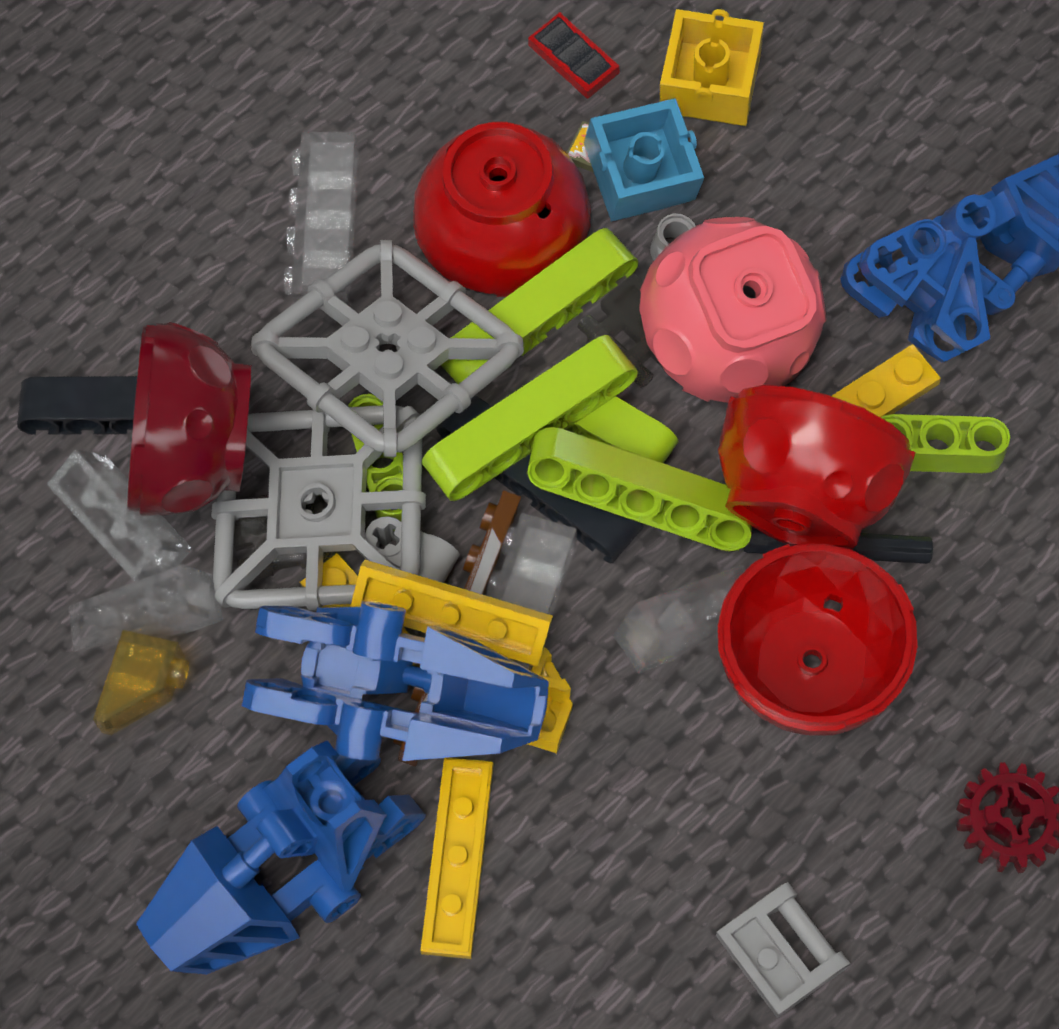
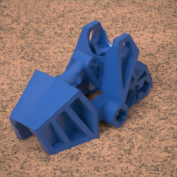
M1059 154L1003 179L991 187L992 191L983 195L973 194L966 196L946 210L942 216H938L933 220L924 219L877 240L866 248L864 252L856 255L844 264L843 273L840 277L842 287L851 297L878 318L888 316L896 304L901 307L903 305L914 312L907 340L941 363L991 339L987 314L995 315L1008 309L1015 301V293L1025 282H1031L1034 277L1054 272L1059 267ZM978 239H981L987 251L1012 264V270L1003 280L979 262L976 242ZM900 249L904 257L893 262L892 253ZM880 263L882 268L877 269L875 265ZM858 265L862 274L868 280V285L865 281L858 283L855 281L853 275L859 271ZM965 315L971 317L977 326V333L972 340H967ZM936 332L942 340L951 344L954 348L951 351H942L934 344L933 333Z
M363 601L361 607H317L316 612L294 606H260L255 633L298 644L309 641L301 662L303 685L282 678L249 679L246 681L242 706L259 713L306 723L327 725L337 735L335 745L337 754L354 759H379L383 736L406 742L402 761L499 754L538 740L547 708L549 681L473 638L437 625L427 626L425 638L402 633L406 609L398 606ZM413 662H414V663H419V664H420V668H419V667L412 666V665H413ZM409 685L424 689L425 693L428 694L427 701L421 702L419 713L362 701L363 694L407 693Z
M328 740L311 747L287 765L277 779L274 781L266 780L256 785L240 799L237 808L248 822L230 837L226 838L220 828L215 826L193 839L136 925L150 948L170 971L195 974L212 973L300 938L291 921L310 905L313 906L325 923L335 921L352 908L361 898V894L354 886L360 870L364 868V862L372 855L375 858L379 857L417 828L424 820L426 814L410 795L387 796L379 805L374 799L365 800L353 786L372 773L379 766L381 758L379 757L377 760H360L337 754ZM274 853L279 858L307 856L314 853L318 857V860L310 864L272 896H270L263 885L259 886L253 879L259 873V867Z

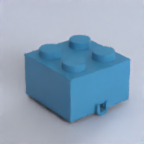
M676 98L590 119L584 145L611 222L696 200L704 180V175L694 150L697 145L696 136L693 130L687 131Z

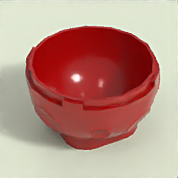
M760 385L745 388L736 397L730 396L720 436L718 454L727 488L730 489L725 507L730 513L746 521L767 536L786 544H829L853 549L858 543L861 530L880 520L895 503L909 475L916 452L911 451L909 439L893 424L862 407L833 396L786 386Z

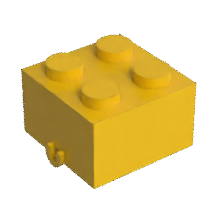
M676 9L660 82V102L676 98L682 116L747 126L762 49L764 22L729 17L728 12L721 9L712 11V14ZM716 16H722L724 20L719 21L716 19Z

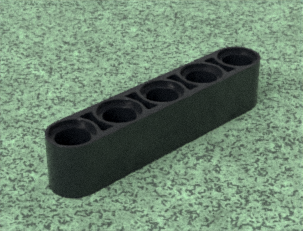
M137 376L30 377L24 379L21 382L17 428L31 435H36V430H48V435H81L82 430H94L93 434H127V430H133Z
M475 395L471 398V404L461 413L454 412L436 427V430L441 438L444 439L492 406ZM531 453L494 477L516 495L521 496L524 494L532 500L529 505L555 524L560 521L569 529L566 532L592 552L596 548L605 555L603 560L608 563H614L644 527L643 523L535 486L529 480L527 474Z

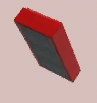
M558 13L528 37V45L587 99L619 74V65L561 13Z

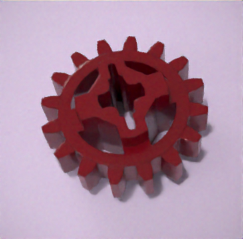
M1002 762L997 768L996 776H993L986 768L982 769L978 775L979 784L969 781L965 786L964 793L970 799H960L956 808L960 813L967 815L959 819L956 825L958 831L970 832L963 846L965 849L978 846L982 850L978 858V862L981 864L985 863L990 857L997 859L996 868L998 872H1003L1008 862H1014L1018 874L1024 873L1027 868L1028 859L1039 868L1046 861L1044 851L1055 854L1059 848V841L1055 838L1059 837V821L1057 820L1059 819V804H1054L1053 802L1059 793V787L1053 786L1045 789L1041 785L1044 781L1045 773L1041 771L1032 779L1026 776L1027 766L1023 763L1020 764L1016 773H1010L1006 763ZM995 791V804L985 806L984 810H979L980 802L983 798ZM1021 791H1024V792H1026L1027 794H1029L1031 797L1034 798V800L1031 799L1030 797H1028L1027 795H1025V794H1024L1023 792H1021ZM1007 806L1008 809H1011L1014 817H1022L1017 828L1016 825H1013L1011 818H1002ZM1044 825L1042 836L1029 845V829ZM992 834L1002 841L1004 846L993 841L988 835Z

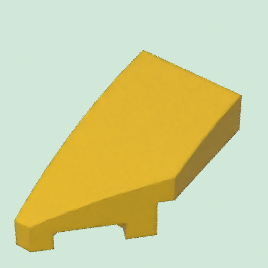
M544 648L538 667L533 665L531 671L549 681L547 708L538 740L528 743V745L557 753L573 708V703L570 700L571 688L566 679L560 677L551 661L552 655L547 648Z

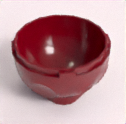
M156 323V326H143L127 498V510L139 511L140 516H160L193 512L218 498L219 494L224 490L240 492L246 448L252 365L234 363L225 351L219 347L218 342L200 332L176 323Z

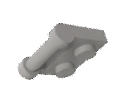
M788 882L779 886L716 933L718 940L777 1018L851 965L841 951L838 953L834 951L795 900L798 894ZM780 911L820 964L811 972L808 970L770 920L769 916L773 913Z

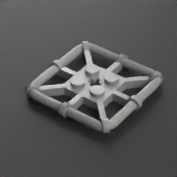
M380 240V245H374L364 250L326 280L318 279L308 287L306 295L268 322L251 340L252 353L258 356L264 365L305 396L308 406L318 413L324 411L365 445L378 452H384V457H396V452H402L415 445L451 414L463 412L470 406L471 398L506 371L524 351L522 337L466 295L465 287L456 281L449 282L406 249L398 245H392V240ZM380 263L381 297L359 314L335 296L373 266ZM392 263L399 266L439 297L417 314L393 297ZM318 308L342 325V327L327 338L281 337ZM453 309H456L495 339L447 338L435 329L433 325ZM382 344H393L396 346L397 351L393 352L387 349L381 352L379 349ZM287 358L328 359L343 372L330 382L319 384ZM448 359L488 360L460 384H450L434 372L435 369ZM358 384L366 388L383 402V433L339 399ZM417 384L438 399L434 405L403 430L396 433L395 401Z
M383 405L349 407L371 425L383 424ZM395 406L396 433L403 430L420 416L411 406ZM313 409L248 414L246 448L270 469L269 497L236 500V491L224 490L219 494L217 502L212 504L211 516L216 520L213 563L215 600L224 608L231 606L240 609H259L260 606H307L309 611H317V607L323 608L324 605L351 604L356 584L322 586L323 552L356 550L368 561L395 568L365 540L366 511L402 510L400 570L418 575L420 569L421 510L426 508V494L421 492L422 439L403 451L402 490L366 492L367 468L384 452H378L364 445L356 454L327 456L330 427L343 426L324 411L318 413ZM312 429L311 457L278 459L251 433ZM316 495H322L324 501L328 503L322 512L313 514L311 510L305 509L306 504L314 503ZM268 516L267 540L232 573L235 521L244 517ZM307 553L305 587L244 590L279 554Z

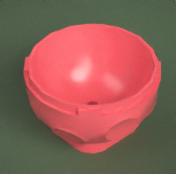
M748 217L704 220L702 224L682 233L666 246L650 265L640 289L639 310L647 345L665 372L684 387L682 391L707 402L714 400L728 403L730 396L736 397L742 389L760 385L785 386L793 381L807 365L821 335L823 324L826 322L820 275L818 270L813 267L806 252L797 242L787 237L781 230L769 227ZM743 286L751 287L755 291L756 298L747 297L743 292Z

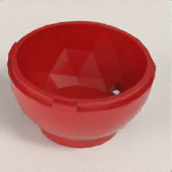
M510 122L479 124L451 139L437 150L427 164L415 191L413 214L415 236L428 262L445 278L456 281L465 288L486 294H496L497 297H507L584 241L590 229L591 205L584 178L571 157L552 138L531 128ZM498 175L506 178L502 181L491 180L494 176ZM544 207H547L551 213L545 219L539 218L538 213Z
M787 544L763 554L762 558L752 563L733 584L723 601L718 622V651L727 679L737 696L760 718L784 731L802 735H836L857 729L879 717L901 693L914 667L918 647L917 625L913 614L914 608L902 585H898L894 577L873 560L852 549L829 544H797L793 546ZM828 600L836 601L841 604V610L838 612L834 609L824 608V604ZM808 655H815L820 659L821 664L816 668H810L804 664L803 658Z

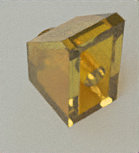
M122 630L93 718L101 733L113 735L172 701L175 688H183L189 671V661L185 660V655L179 643Z

